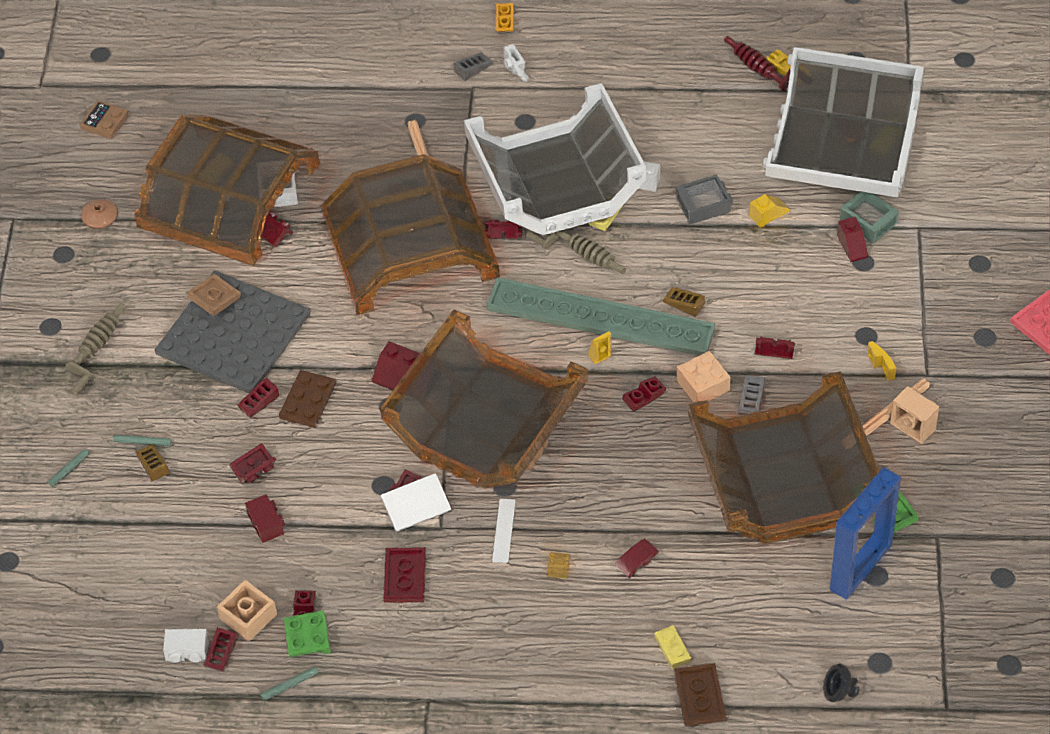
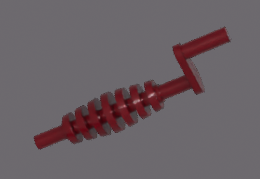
M729 36L724 38V42L734 49L733 53L750 70L764 76L766 79L772 78L779 83V89L782 91L788 88L791 67L784 78L776 73V68L762 53L757 52V50L743 42L737 43ZM799 69L798 77L810 85L813 79Z

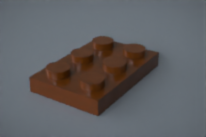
M300 370L281 408L279 419L316 428L336 385V379Z
M710 663L674 668L684 726L726 721L716 664Z

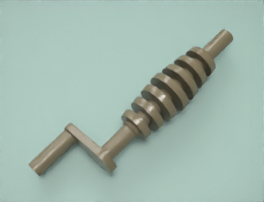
M531 230L526 234L528 238L540 244L544 249H548L561 237L569 242L568 246L586 261L604 269L612 268L620 274H624L626 268L615 262V257L607 250H604L602 246L578 234L572 236L561 230L550 233L546 239Z
M120 303L112 313H107L89 330L85 337L86 339L83 340L82 345L78 348L79 355L73 362L68 361L65 366L70 372L81 376V379L71 390L72 394L77 396L86 383L92 379L93 374L79 365L85 358H91L98 349L107 343L108 338H110L115 330V326L119 323L118 317L126 308L123 303Z

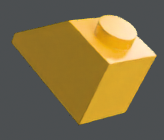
M764 194L750 202L749 217L761 228L790 212V209L780 198Z

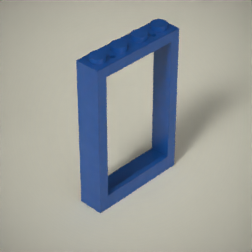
M885 467L880 470L836 523L830 590L845 600L851 596L892 546L901 477ZM876 512L874 533L856 554L858 532Z

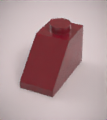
M856 216L838 221L837 236L850 262L868 258L863 230Z

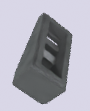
M481 52L455 62L454 72L466 81L491 66L492 61Z
M746 376L738 414L751 417L758 416L765 387L764 378ZM744 405L753 406L755 409L744 407Z

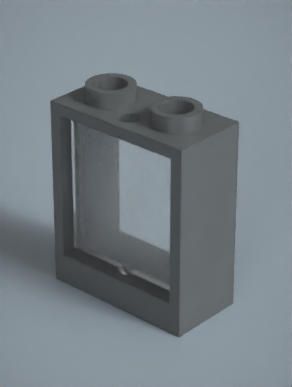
M717 174L676 187V200L690 225L731 212L732 196L730 193L727 194L723 180L720 181Z

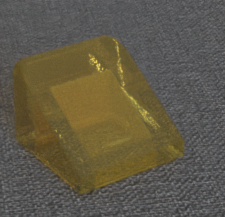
M550 552L547 577L567 579L570 555Z

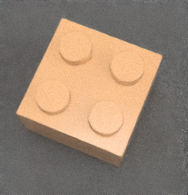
M710 351L677 366V382L697 407L730 391V376Z
M907 386L893 400L890 424L922 444L936 430L939 406L934 401L922 396L917 390Z
M246 580L217 606L220 620L247 641L256 636L277 615L275 602Z

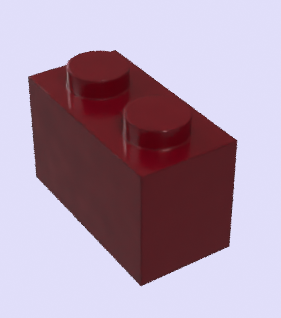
M267 494L245 503L246 513L262 543L284 534V519L281 514L277 515L276 504L274 500H269Z

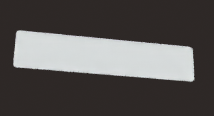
M500 499L492 562L508 563L515 509L514 499Z

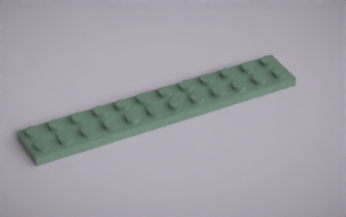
M499 277L496 279L486 305L488 311L600 335L609 331L611 337L697 356L708 352L715 331V323Z

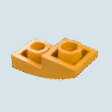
M496 3V32L513 31V3Z

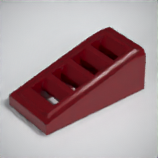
M266 377L237 405L251 418L279 397L278 387ZM250 403L253 406V408L251 409L249 406H247V404Z
M217 627L204 667L224 672L238 639L236 632ZM221 638L228 639L229 642L227 643L220 640ZM218 645H221V646H225V647H227V648H226V650H224V649H220V648H217V647H218ZM218 652L224 654V656L220 657L214 654ZM212 659L222 661L221 665L212 663Z

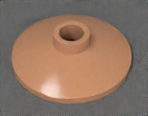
M97 199L84 206L81 218L88 227L104 228L115 221L118 211L113 202Z

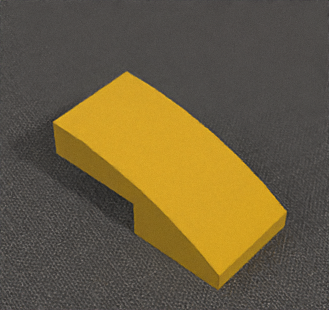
M873 341L868 342L867 354L873 368L882 367L887 381L894 380L896 366L890 356Z

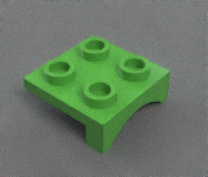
M324 610L284 618L289 657L321 651L323 655L331 653L327 619Z

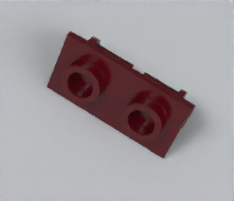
M489 220V222H485V228L488 229L485 230V237H489V239H502V232H505V239H518V237H522V230H519L522 229V226L512 221L500 222L499 220Z
M762 336L760 338L756 337L755 355L793 359L795 342L781 339L775 341L773 338Z

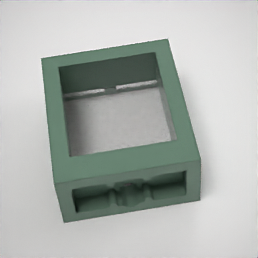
M858 192L854 195L853 199L841 206L840 220L856 216L863 230L864 238L874 244L898 223L899 211L873 193Z

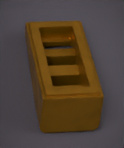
M672 287L664 297L663 302L696 317L705 305V296Z
M153 444L135 452L151 482L169 474L168 466Z

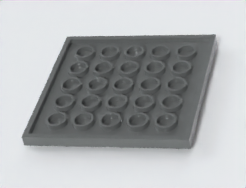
M214 270L211 275L216 274L241 292V298L215 316H212L191 300L155 348V354L246 393H250L266 377L311 312L307 307Z

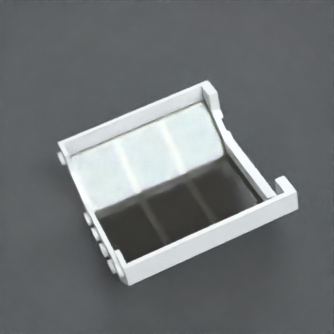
M794 47L793 54H789L788 65H791L786 103L782 104L781 115L783 116L782 119H778L777 129H779V133H775L774 144L776 145L775 148L769 151L768 158L765 157L763 161L766 176L898 197L903 187L913 140L924 67Z
M602 83L585 87L586 101L581 106V111L577 115H573L569 120L507 137H494L485 131L482 116L464 120L465 134L505 219L541 235H547L613 216L645 182L646 165Z

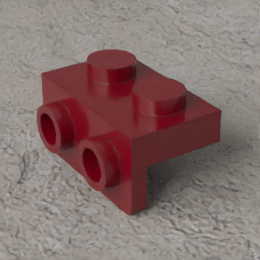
M262 208L249 225V227L274 247L279 245L287 233L290 235L294 233L289 229L290 224L283 219L281 221L277 219L278 215L272 210L267 212Z
M261 443L231 462L229 466L241 484L245 482L250 484L258 478V474L262 471L267 473L275 467L273 464L277 459L275 456L272 457Z

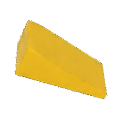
M609 331L592 340L588 356L594 364H598L611 357V333Z

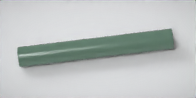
M116 434L113 436V442L172 445V439Z
M314 666L260 694L261 699L265 701L318 674V669Z

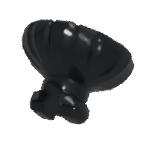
M838 663L831 666L824 679V696L832 703L843 700L847 694L849 697H856L859 694V687H854L858 683L857 678H851L849 669L843 664Z

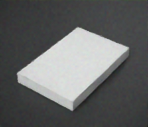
M436 473L381 495L395 532L451 511Z

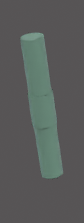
M83 449L48 480L49 485L55 486L62 478L68 475L80 462L90 455L89 451Z

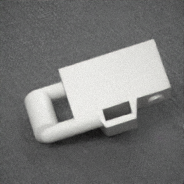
M514 44L504 47L505 67L510 69L513 74H517L523 81H527L529 77L524 72L525 61Z

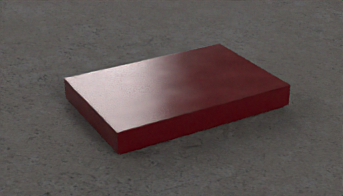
M426 547L386 548L384 603L424 602Z

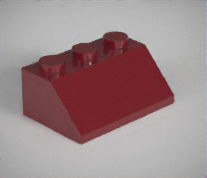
M388 341L379 355L372 383L423 402L441 375L439 360Z

